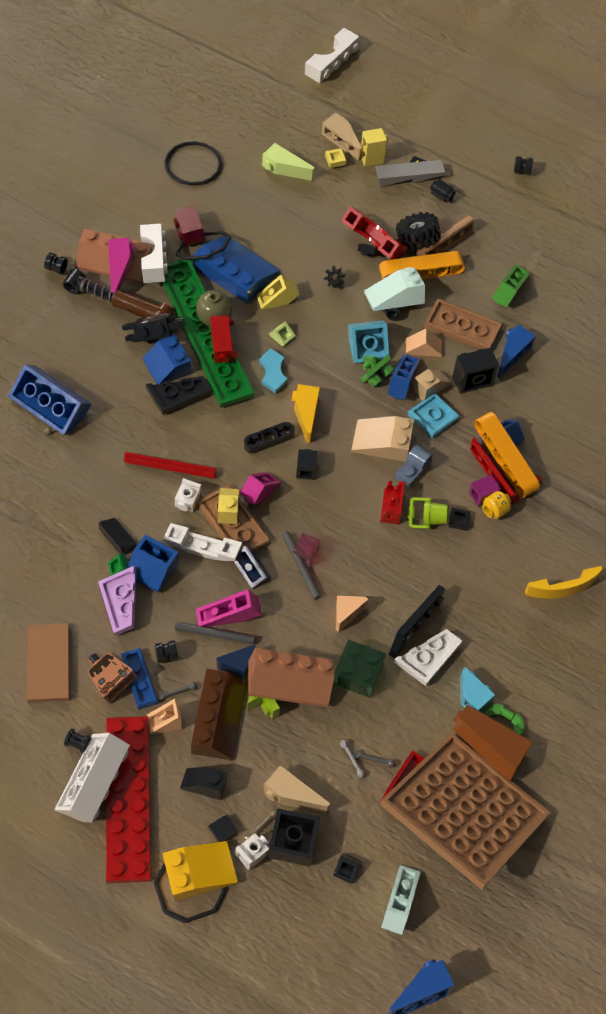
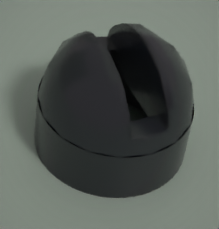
M391 308L386 311L387 318L392 321L398 320L401 315L400 308Z

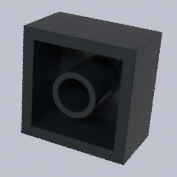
M479 349L475 352L462 353L457 356L452 378L460 394L494 386L499 363L492 349Z
M277 809L268 858L311 866L320 817Z

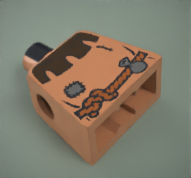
M94 653L88 659L89 663L93 666L88 670V674L100 694L109 704L138 678L129 666L110 653H107L103 658L98 653Z

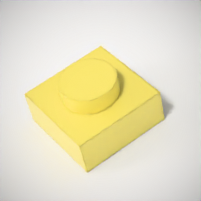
M341 148L325 151V157L330 168L346 165V159Z

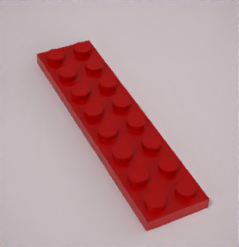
M148 716L106 718V733H110L130 745L127 750V758L121 762L118 768V776L111 782L108 788L109 794L106 798V883L150 882Z

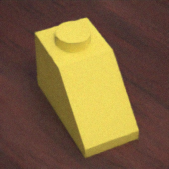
M280 275L256 296L261 309L266 310L288 305L300 293L294 280Z
M220 488L218 523L237 524L239 489Z

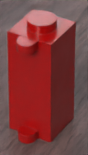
M228 315L210 317L214 363L232 362L233 358L238 357V352L232 349L230 326L234 324V320L229 319Z

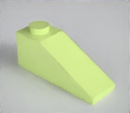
M274 143L263 153L262 166L274 174L310 181L314 179L315 167L278 144Z

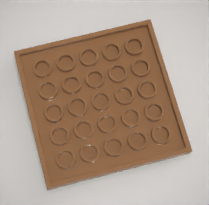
M453 733L440 743L380 802L383 808L481 890L551 813L515 783L503 777L483 757Z

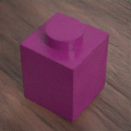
M489 475L471 483L469 494L476 505L480 507L483 506V501L486 497L496 491H500L501 487L499 482L494 480L492 475Z

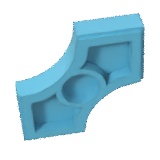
M270 348L259 359L260 365L265 370V376L261 384L276 394L287 383V378L281 371L285 358Z

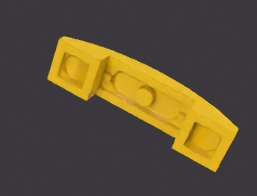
M602 567L585 569L582 571L580 578L549 585L547 579L530 582L526 587L525 594L542 599L563 598L577 594L590 587L599 578Z

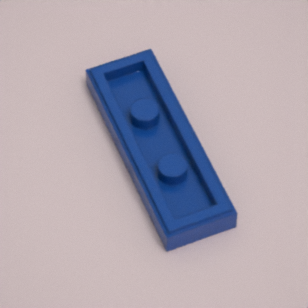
M141 648L121 653L123 663L129 666L138 676L130 684L138 710L157 705L158 701Z

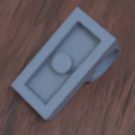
M415 445L409 452L406 462L395 473L394 478L404 481L405 485L410 487L431 464L433 455L420 446Z

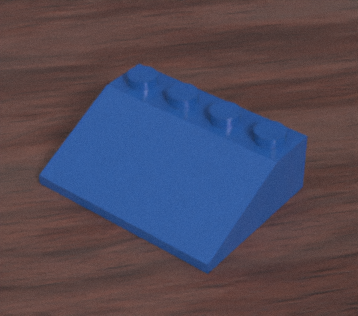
M223 236L204 244L193 256L208 255L222 248L227 237ZM232 238L224 251L210 258L193 260L195 270L246 304L280 273L278 268Z

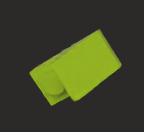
M249 697L248 711L261 704L265 715L269 714L272 720L279 717L280 707L274 699Z

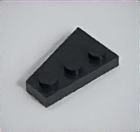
M203 376L185 378L179 382L169 383V381H163L162 384H146L147 391L162 415L212 394V389Z

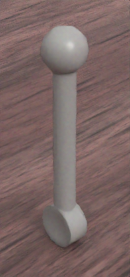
M341 740L340 746L345 748L357 770V776L363 778L365 772L360 769L350 751L348 740Z

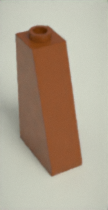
M469 705L463 711L459 710L453 720L456 722L453 730L503 777L510 781L526 756L532 742Z

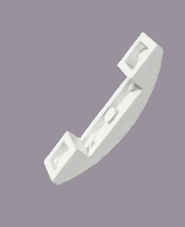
M170 523L163 538L165 542L183 551L220 561H236L243 545L242 542L224 538L221 541L189 532V528Z

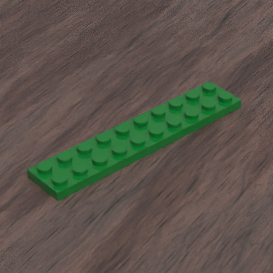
M182 259L167 264L168 274H165V282H162V285L177 317L184 318L186 325H184L183 330L219 407H225L253 398L254 391L238 358H233L232 362L214 363L210 326L202 323L196 314L198 299L206 291L191 260Z

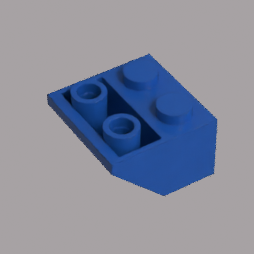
M145 534L135 547L128 563V568L135 566L137 568L136 582L159 593L179 564V552Z

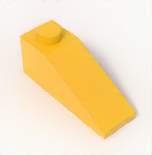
M298 384L297 391H293L291 401L295 402L294 410L306 443H310L320 387Z

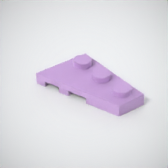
M135 566L98 581L115 635L135 628L137 574Z

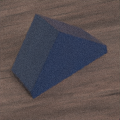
M255 645L217 657V669L219 671H226L244 680L248 673V661L256 648Z

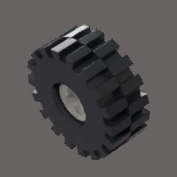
M413 213L412 216H405V219H401L400 223L396 224L395 229L398 240L411 250H415V248L421 250L422 247L428 248V245H434V241L438 242L439 238H441L439 221L433 213Z

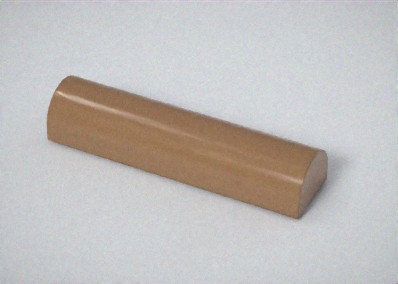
M466 215L441 232V238H439L438 242L434 241V245H428V248L422 247L421 250L417 248L416 256L444 252L473 232L474 218Z

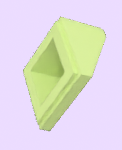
M286 321L269 333L270 337L281 346L286 345L296 336Z

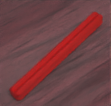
M125 452L124 462L212 479L215 478L217 472L215 467Z

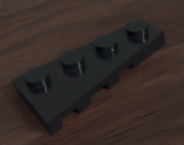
M438 585L397 631L388 655L395 659L416 631L422 627L424 621L431 617L435 607H440L445 599L443 597L444 587Z

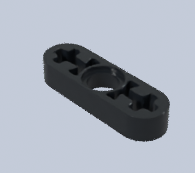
M282 422L250 434L244 439V449L248 453H257L289 441L294 437L295 427L290 422ZM270 434L274 436V439L268 441L264 437Z

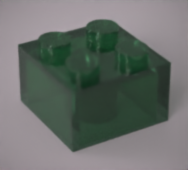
M348 639L334 672L333 684L370 698L384 665L386 653Z

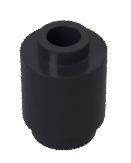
M441 179L434 180L430 186L431 194L444 202H450L456 193V190L451 185Z

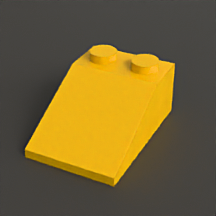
M227 841L187 846L162 853L175 902L238 884Z

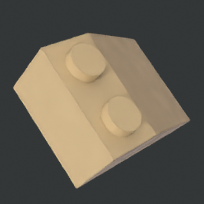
M391 416L357 420L351 452L406 462L414 419Z

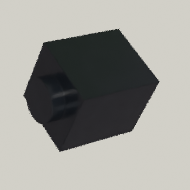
M299 449L296 478L315 480L317 451Z

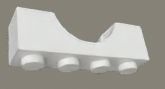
M343 28L334 36L333 48L335 51L327 55L314 54L305 62V75L318 83L327 79L334 70H337L344 61L348 60L352 53L358 50L359 36Z
M161 224L140 225L141 241L152 244V253L141 258L143 282H165V274H168L165 230H162Z

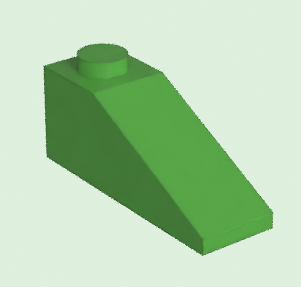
M515 264L501 282L492 299L497 304L507 308L530 272Z

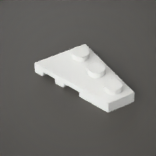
M446 629L428 639L426 643L409 650L405 655L395 658L394 663L426 686L460 647L462 640Z

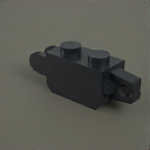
M171 313L143 317L135 322L122 325V330L133 329L134 333L125 336V340L140 342L169 337L176 333L177 329L183 328L186 323L184 318L174 319Z

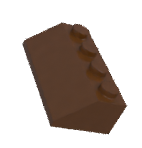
M206 669L191 742V754L233 760L247 683L226 671Z

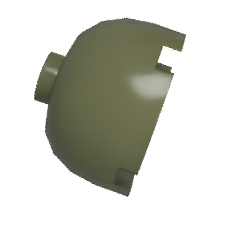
M219 290L207 291L198 299L196 314L200 321L210 326V317L228 315L230 319L232 315L231 301L225 293Z

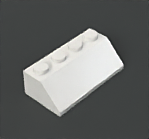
M110 733L92 734L54 810L79 821L92 823L100 812L99 807L102 801L109 794L108 788L111 782L118 776V768L121 762L127 758V750L130 745Z

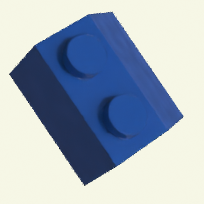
M175 334L159 340L143 357L145 365L157 384H162L163 381L172 382L191 374V360Z

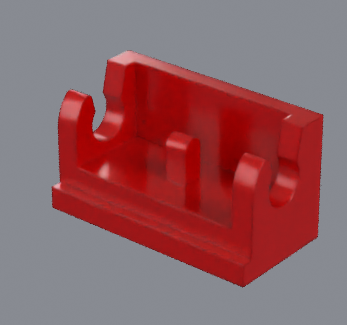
M389 481L387 487L384 488L380 522L399 525L404 495V481H399L398 486H392V481Z

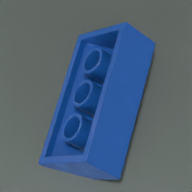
M24 365L8 395L12 400L63 435L69 433L76 424L84 419L91 406L89 401L36 365Z

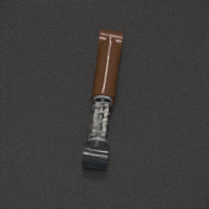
M72 269L62 284L64 289L72 294L86 291L89 295L94 294L96 298L102 297V300H109L112 306L142 318L171 313V316L174 315V310L167 304L160 303L157 305L119 289L111 293V290L105 288V286L102 287L98 283H91V280L86 279V275L78 269Z

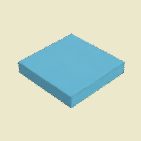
M433 393L408 411V416L414 419V422L432 439L460 418L436 393Z

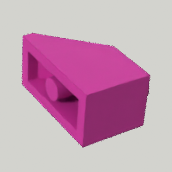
M268 472L251 474L239 494L249 504L262 503L280 486L281 482Z

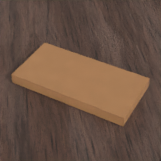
M437 298L424 323V328L477 349L492 348L503 324Z
M229 484L222 487L225 489H232ZM220 489L196 502L197 507L222 541L224 538L242 542L241 548L250 545L254 552L270 544V539L240 499L238 501L237 524L218 523Z
M68 623L28 625V703L69 701Z

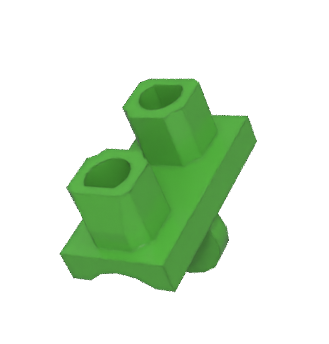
M365 356L362 368L370 370L360 378L362 383L367 381L371 386L375 387L382 381V378L376 373L377 371H380L384 377H387L394 370L389 363L390 356H385L378 363H376L378 360L377 356Z

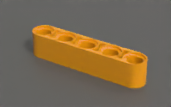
M458 251L386 260L379 264L382 280L394 272L408 267L416 268L421 279L457 275L465 270L461 253Z
M490 411L474 420L475 429L517 494L521 498H525L540 488L537 478L497 416Z

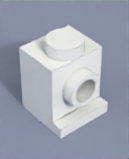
M183 478L175 497V507L182 511L193 513L196 502L201 496V484Z
M254 833L244 843L235 848V856L250 871L269 854V843L264 836L258 837ZM255 845L258 849L253 851L250 847Z

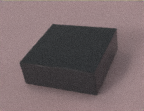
M452 508L448 527L467 531L471 511Z
M227 814L208 825V828L218 842L227 841L238 834V830Z

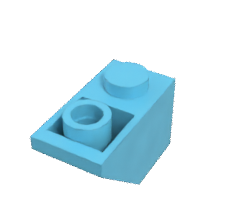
M465 667L460 676L461 705L464 708L469 705L482 713L493 702L495 694L488 685H484L473 671H469Z

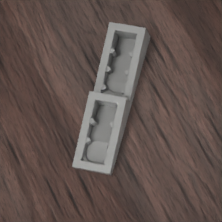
M441 160L375 166L380 187L412 179L413 183L446 175Z

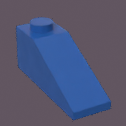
M519 324L514 329L511 328L506 334L507 339L497 375L499 378L533 346L535 335Z
M403 354L392 375L387 395H391L395 399H406L421 359Z

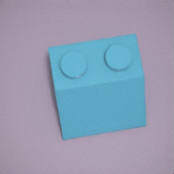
M374 321L348 324L349 344L354 363L363 362V358L367 355L371 357L377 356L378 360H382L385 356L389 355L386 322Z

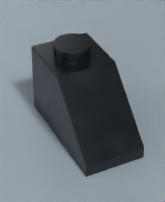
M207 766L186 768L180 789L221 801L227 782V772Z

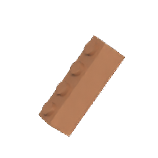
M84 228L79 240L75 268L110 276L108 239L124 237ZM131 239L132 243H135L136 252L133 253V260L125 280L143 284L141 258L152 253V244Z
M261 648L254 649L248 661V696L328 707L334 681V660Z

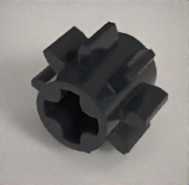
M333 265L332 271L329 269L325 271L328 276L324 280H328V286L332 284L337 288L338 283H345L342 278L346 274L342 273V267L336 269L335 265ZM337 274V279L334 280L333 275Z

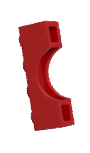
M350 206L341 219L349 228L371 241L389 259L402 258L408 249L406 245L356 208Z

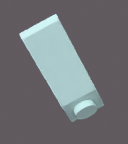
M400 865L381 928L403 934L420 871Z

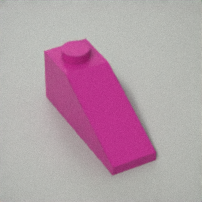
M130 238L108 239L111 293L121 289L132 263L133 253L136 252L135 243H132Z
M249 589L196 609L198 626L201 627L244 622L262 615L260 599Z

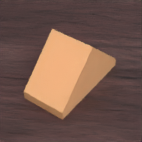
M424 329L406 338V355L442 357V340L428 329Z
M337 596L336 630L338 632L367 608L368 599L366 597Z
M173 699L147 714L149 733L152 735L182 730L178 699Z

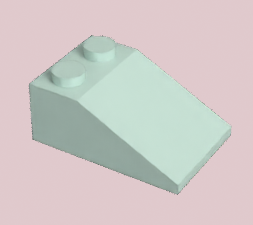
M408 267L394 272L364 290V294L373 311L424 304L425 284L416 268Z

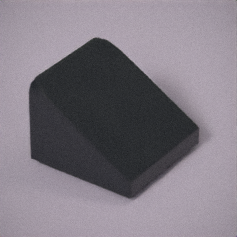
M342 853L333 876L353 884L362 861Z

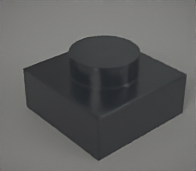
M359 243L357 251H360L361 255L371 257V254L376 253L377 247Z

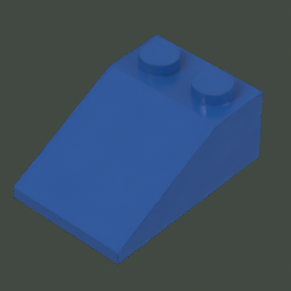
M434 959L423 964L424 968L419 971L393 1003L388 1014H408L449 996L454 983L444 961L436 962Z

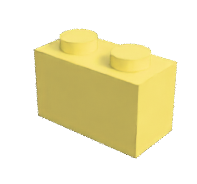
M382 128L363 131L361 159L365 167L384 164V158L387 156L386 145H388V136L384 134Z

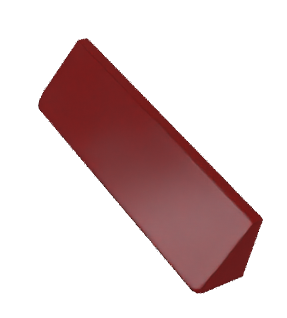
M473 438L470 451L488 476L492 475L494 480L499 482L500 492L506 493L510 497V504L520 501V497L483 445L476 438Z

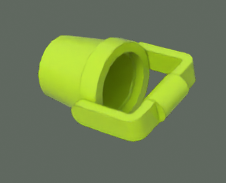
M411 498L407 514L411 528L431 529L430 525L448 524V505L433 503L432 498ZM415 501L425 502L424 525H413Z

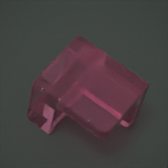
M302 533L293 549V553L306 558V566L310 567L320 549L321 540Z

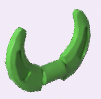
M493 704L487 706L482 711L488 717L501 714L505 718L512 720L511 724L513 725L514 732L521 736L523 735L524 721L518 713L515 714L504 708L505 705Z

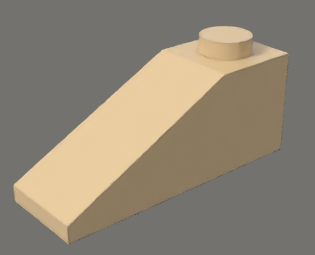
M334 113L322 123V135L359 161L361 159L362 147L353 129L344 117Z
M281 765L264 784L265 795L273 802L276 800L282 805L325 814L329 811L330 803Z

